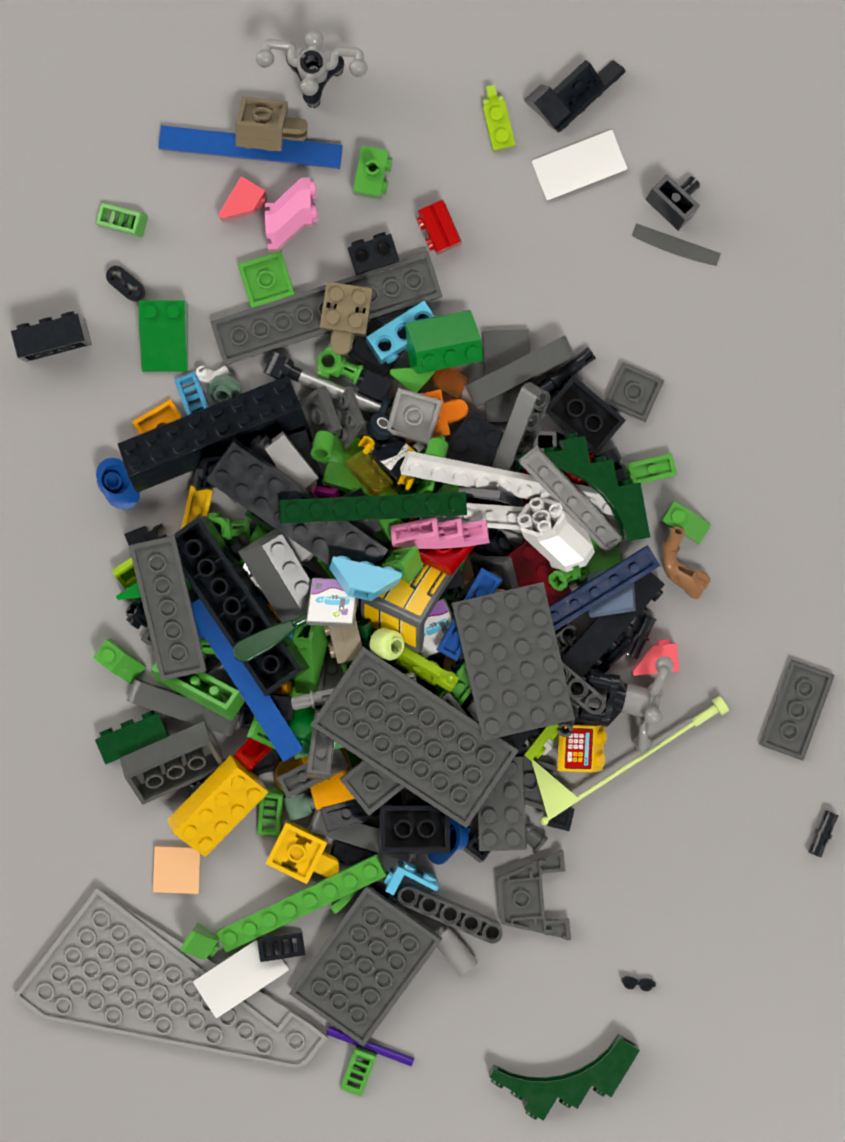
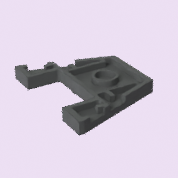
M563 850L554 852L497 877L501 924L571 940L569 918L546 920L544 910L542 874L565 872Z

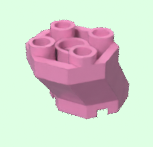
M300 178L275 203H265L267 210L265 211L266 239H269V244H267L269 252H278L304 227H314V222H318V210L316 205H313V199H317L315 181L311 182L310 178Z

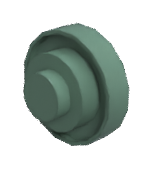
M229 375L215 376L208 387L209 396L216 403L240 395L243 392L240 383Z

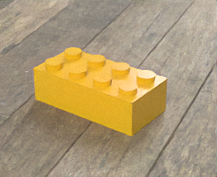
M230 755L167 821L173 834L206 857L269 792L261 778L252 771H249Z

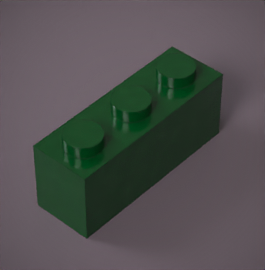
M152 710L142 714V720L135 723L133 719L121 723V728L113 731L111 727L99 732L100 737L96 738L95 742L105 765L171 736L162 713L155 714Z

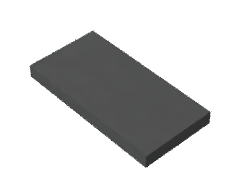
M529 329L483 331L485 376L530 353ZM531 380L486 402L487 422H508L521 388L524 384L531 382Z
M790 659L759 745L803 761L835 675Z

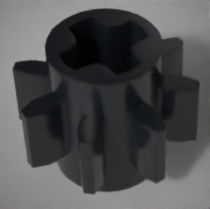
M142 600L140 603L132 602L126 610V615L128 616L126 621L136 629H139L140 626L148 627Z

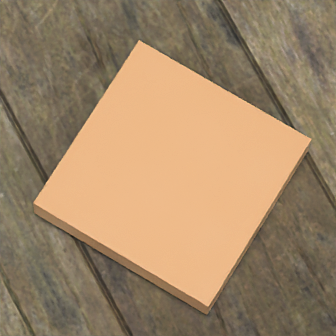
M155 846L153 892L199 894L201 854L192 847Z

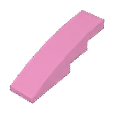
M433 517L391 526L393 547L405 548L416 546L418 549H444L490 543L486 519L463 524L461 518L438 523L437 518Z

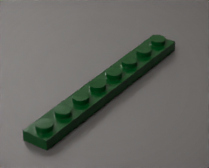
M466 492L279 500L280 524L467 515Z

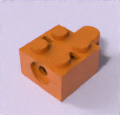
M441 389L421 393V395L443 401ZM453 399L442 402L432 438H436L439 435L444 437L450 436L448 423L462 421L466 418L468 406L464 400ZM404 438L405 442H407L409 445L416 443L415 441Z

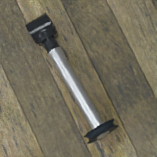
M271 352L263 373L276 379L288 375L291 380L315 390L326 386L331 397L338 400L346 388L294 366L295 363L292 359L276 352ZM354 391L360 409L371 414L383 413L384 415H389L394 397L389 399L386 395L381 403Z

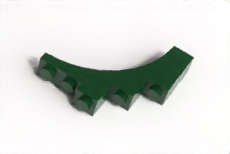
M578 433L564 435L565 440L559 441L560 450H558L557 446L544 448V453L561 471L581 479L600 494L618 522L623 541L630 542L650 538L641 483H634L633 479L619 481L620 486H618L613 459L606 460V456L592 458L593 463H590L586 436L579 437ZM528 452L521 453V458ZM515 458L517 468L523 467L519 462L520 458Z
M618 1034L602 1054L575 1071L550 1077H530L509 1072L493 1064L489 1071V1077L491 1082L497 1087L503 1088L504 1086L511 1090L510 1093L519 1100L524 1098L523 1107L529 1117L535 1120L540 1118L544 1121L557 1098H560L559 1102L568 1108L573 1106L578 1109L591 1086H593V1091L603 1097L608 1095L612 1098L640 1049L638 1045Z

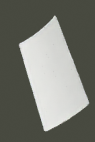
M613 130L532 160L533 167L547 200L628 169Z
M264 934L260 938H266L268 936ZM255 940L194 980L193 983L215 1018H218L289 971L282 959L260 962L258 942ZM268 942L265 943L266 956L271 955L270 944Z

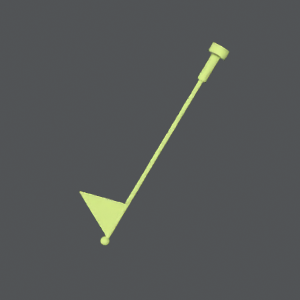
M720 696L716 697L711 701L713 705L692 718V722L579 796H575L537 762L532 760V766L547 817L543 816L540 818V824L547 825L549 820L694 725L695 727L699 726L717 713L721 716L729 711L727 705Z

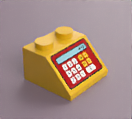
M574 723L572 734L569 737L559 735L557 771H603V766L605 765L604 744L607 739L605 727L598 724Z

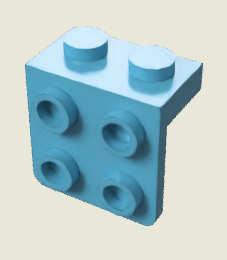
M400 860L397 861L394 869H388V875L384 877L385 891L392 895L395 894L404 875L435 891L439 889V881L432 872L428 870L421 872L416 869L417 865L414 863L402 862Z

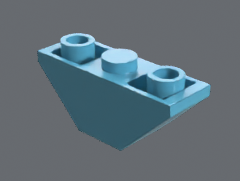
M333 556L329 568L347 596L372 601L396 587L402 577V572L397 571L395 568H381L367 561H351L346 556Z

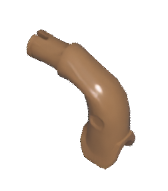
M674 526L667 540H664L661 546L664 571L667 577L684 589L688 596L699 599L703 590L708 587L711 578L705 572L694 571L685 566L676 558L680 549L679 545L685 535V530L679 526Z

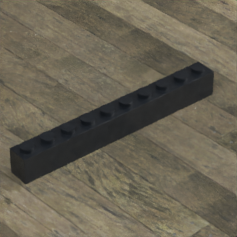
M652 572L635 581L636 611L597 617L561 657V661L585 681L588 678L586 673L590 668L595 670L603 661L601 656L606 650L610 653L618 644L616 639L621 634L625 636L633 628L631 622L636 617L640 619L648 611L647 604L651 600L655 602L663 594L661 589L665 584ZM574 682L571 685L570 690H572L575 685H577L578 687H580L581 685L577 682ZM542 728L500 738L517 748L519 751L516 755H519L527 747L525 741L530 736L535 738Z

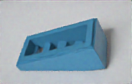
M196 372L174 380L187 415L210 407ZM191 382L195 383V385L183 389L184 385ZM194 391H198L197 394H194V395L189 396V397L186 396V395L189 394V393H192V392H194ZM201 399L200 403L190 406V403Z

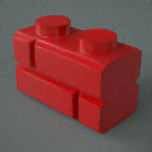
M444 200L418 210L419 217L416 220L421 231L425 229L428 238L425 241L430 252L435 250L436 255H439L462 244Z

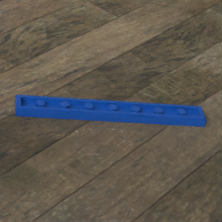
M162 125L159 138V150L341 169L343 145L284 139L282 151L236 147V133Z
M200 598L193 602L192 607L196 624L283 762L288 761L303 751L304 748L271 696L263 694L243 662L236 660L232 646Z

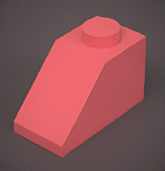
M241 176L218 214L219 219L228 221L255 214L258 209L262 210L267 202L265 190Z
M670 639L656 640L657 644L651 645L631 670L632 675L659 673L656 670L655 663L662 656H667L673 661L674 667L671 672L679 671L677 644L671 643Z

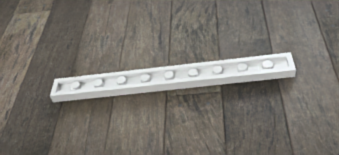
M412 451L407 452L400 467L402 475L469 488L498 490L525 499L539 497L541 499L554 500L528 474ZM574 484L601 513L613 515L610 507L592 487Z

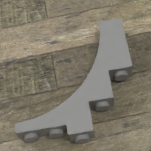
M283 431L272 439L270 445L267 444L265 446V450L275 463L276 468L308 490L317 484V473ZM283 534L299 562L304 561L305 563L314 556ZM250 573V579L254 582L255 585H258L253 575Z

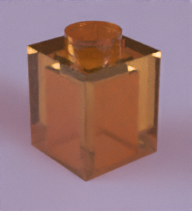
M450 368L437 370L432 379L435 382V389H441V392L455 399H459L469 380L468 377Z

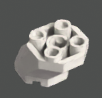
M533 498L529 504L525 505L517 517L523 537L550 562L552 568L569 572L573 570L572 567L574 566L584 567L595 553L588 532L563 510L559 502L557 503L547 498Z

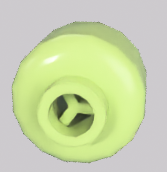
M380 628L371 636V652L380 658L395 660L403 652V636L398 631Z

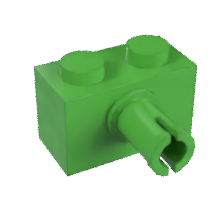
M361 146L353 189L354 195L381 200L382 194L387 193L388 180H385L386 171H391L393 158H389V151Z

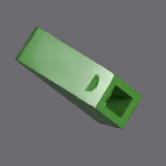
M306 623L294 631L292 642L309 666L308 670L295 678L296 693L309 694L310 690L317 692L329 635L326 636L324 626L308 625Z

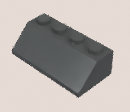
M274 529L238 551L281 622L294 620L308 612L312 582L280 531Z

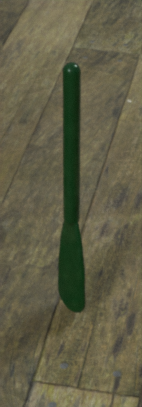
M307 613L294 620L282 622L261 630L239 641L233 649L234 657L240 662H247L271 649L292 634L297 628L306 624Z

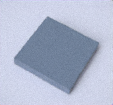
M604 571L589 573L587 582ZM634 583L591 608L589 616L593 618L636 611Z

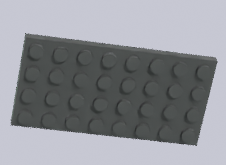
M364 646L311 723V726L465 828L468 827L519 751L500 737L483 741L478 722Z

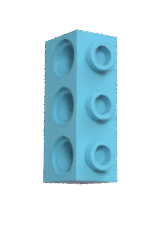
M423 301L367 336L366 343L380 364L384 362L389 364L399 357L398 353L406 350L408 352L407 340L401 339L397 335L400 330H405V322L435 316L426 302ZM382 342H387L390 344L391 349L384 352L378 348V345Z

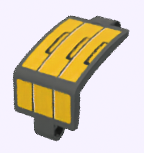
M391 548V550L388 552V554L386 555V557L384 558V560L382 561V563L385 561V559H386V558L391 554V552L394 550L393 548ZM463 562L451 576L422 563L423 568L410 584L400 579L396 587L374 600L361 599V620L370 619L373 632L380 628L398 631L403 636L404 646L420 653L424 643L425 622Z

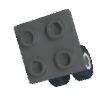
M347 386L334 407L341 421L342 429L337 432V436L341 441L343 449H349L355 438H359L361 441L363 436L371 437L374 442H387V439L392 436V433L387 430L390 416L383 413H375L368 422L363 420L353 387Z

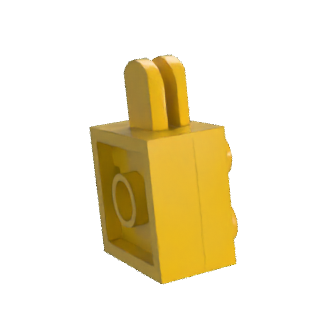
M288 819L266 861L267 865L306 884L313 872L328 878L338 873L339 870L338 859L324 852L328 839Z

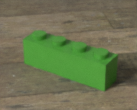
M157 662L151 668L157 682L230 721L233 720L244 704L238 690L204 672L161 681Z

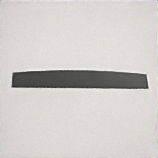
M637 223L632 233L633 237L659 249L717 266L721 253Z

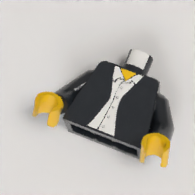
M363 436L358 446L364 447V454L371 453L369 468L394 491L400 494L404 489L409 491L411 487L420 485L422 478L402 475L400 467L408 451L422 454L426 452V448L422 443L416 442L410 446L403 439H398L394 442L378 443L374 442L369 436Z

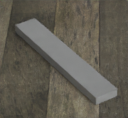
M538 446L519 459L520 464L557 503H561L562 508L588 532L589 536L605 553L623 541L621 533Z

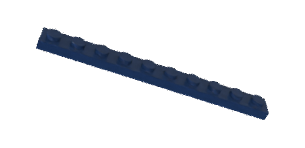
M649 546L643 547L549 605L554 630L559 629L660 567L661 565ZM464 658L451 666L454 674L465 661Z

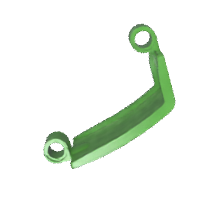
M318 431L315 435L310 454L312 458L326 465L322 478L324 485L338 488V490L345 493L362 487L365 496L426 494L433 491L435 481L421 479L419 486L411 487L409 491L404 489L402 493L398 494L369 468L371 453L364 454V447L358 446L359 438L354 439L349 449H343L337 433L333 435L328 431ZM439 435L436 438H431L425 446L426 452L424 454L446 458L448 443L445 441V437Z

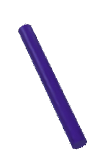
M329 1026L326 1035L405 1065L412 1066L414 1058L371 1041H367L363 1047L347 1034L334 1027Z

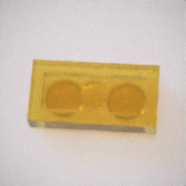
M363 450L346 460L345 466L372 496H378L392 487L393 481L368 454H364Z

